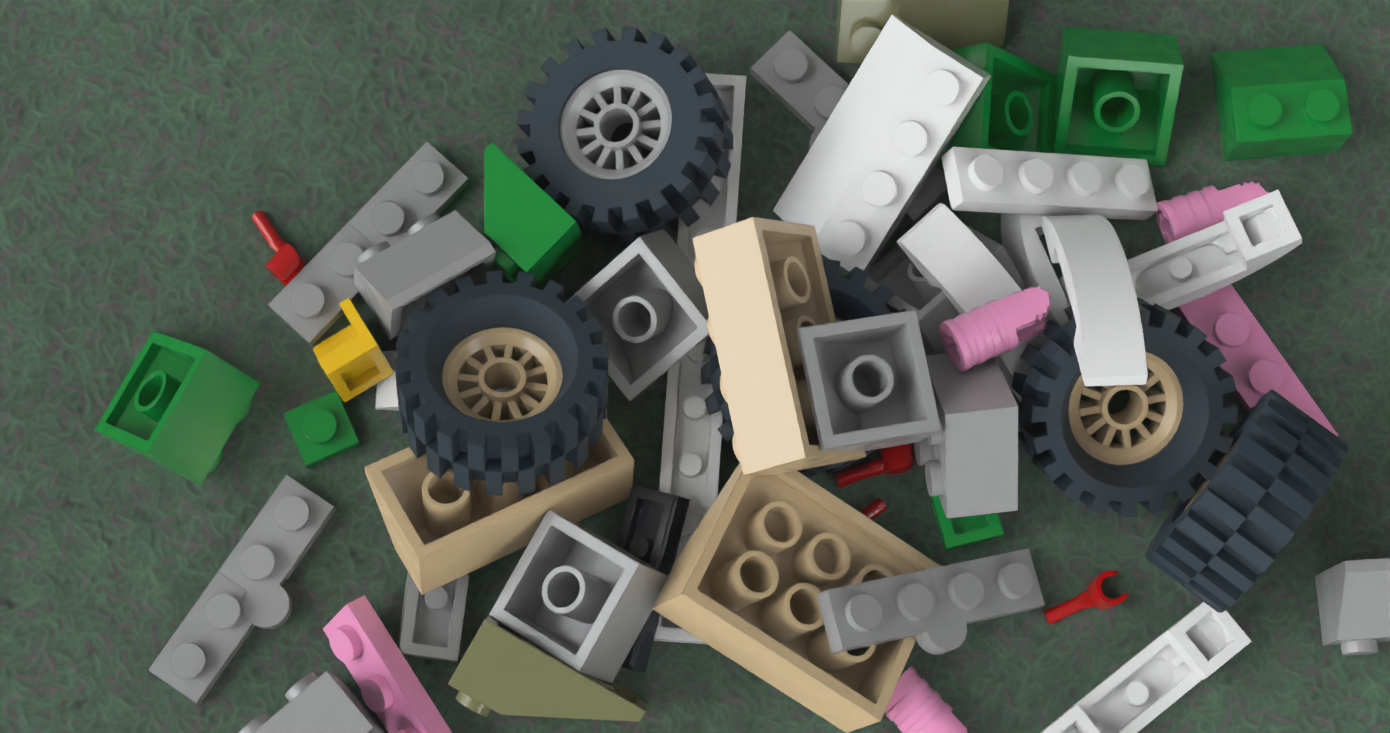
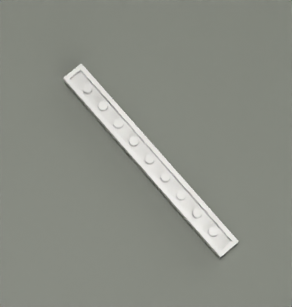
M705 73L718 92L729 114L730 120L725 121V123L733 133V149H722V152L731 163L727 179L713 175L711 182L720 192L714 203L710 206L700 198L692 206L700 218L689 227L679 217L677 245L693 265L695 264L696 253L692 238L734 224L737 221L746 76ZM709 335L668 370L659 491L690 499L674 563L718 496L722 435L717 429L723 425V414L721 411L709 415L704 400L713 392L712 384L701 385V368L710 360V355L703 354ZM660 614L654 641L706 644Z

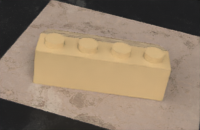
M739 463L676 559L652 609L842 731L849 733L882 720L916 638L911 636L832 654L816 595L828 589L940 567V565L800 472L792 471L776 475H743L741 463Z

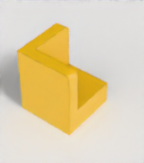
M349 298L340 302L339 305L351 325L313 348L319 364L344 403L394 374L381 349Z

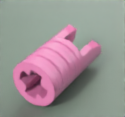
M1253 181L1249 183L1244 182L1242 186L1237 184L1219 191L1215 186L1210 185L1199 191L1188 192L1184 196L1179 195L1171 200L1157 202L1158 212H1156V220L1165 243L1168 244L1224 221L1223 211L1256 199L1269 192H1266L1260 186V183L1255 184Z
M1039 286L1036 288L1030 287L1029 289H1024L1023 292L1018 291L1000 300L989 301L983 306L975 307L967 313L959 314L953 319L941 322L939 325L941 340L955 368L964 372L971 369L972 366L985 363L988 359L1001 356L1004 352H1010L1016 349L1019 344L1031 340L1033 336H1039L1040 333H1044V330L1047 328L1045 317H1047L1051 309L1049 303L1050 292H1046Z
M912 666L900 676L885 714L890 721H893L898 726L897 728L902 733H968L967 728L951 712L953 708L942 700L936 690L934 691L929 686V683L924 678L922 679Z

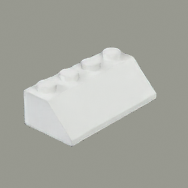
M894 14L891 15L773 211L785 222L815 226L820 253L830 260L840 261V266L849 272L854 267L868 272L991 75Z

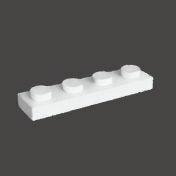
M952 147L941 157L951 210L1050 216L1100 214L1108 219L1147 220L1158 212L1147 159Z

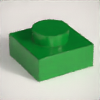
M336 390L283 413L303 462L308 469L361 446L342 399Z
M929 495L945 552L1003 536L1004 533L998 513L946 518L939 497H930Z

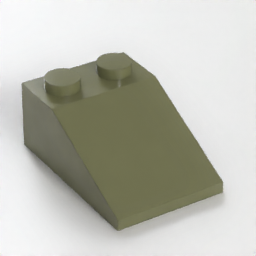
M839 0L836 29L837 62L863 63L893 14L950 50L985 42L997 47H1004L1009 0Z
M492 616L484 619L448 685L459 690L455 699L460 704L485 717L488 716L490 711L494 710L501 715L640 722L646 712L649 701L615 680L610 683L578 672Z

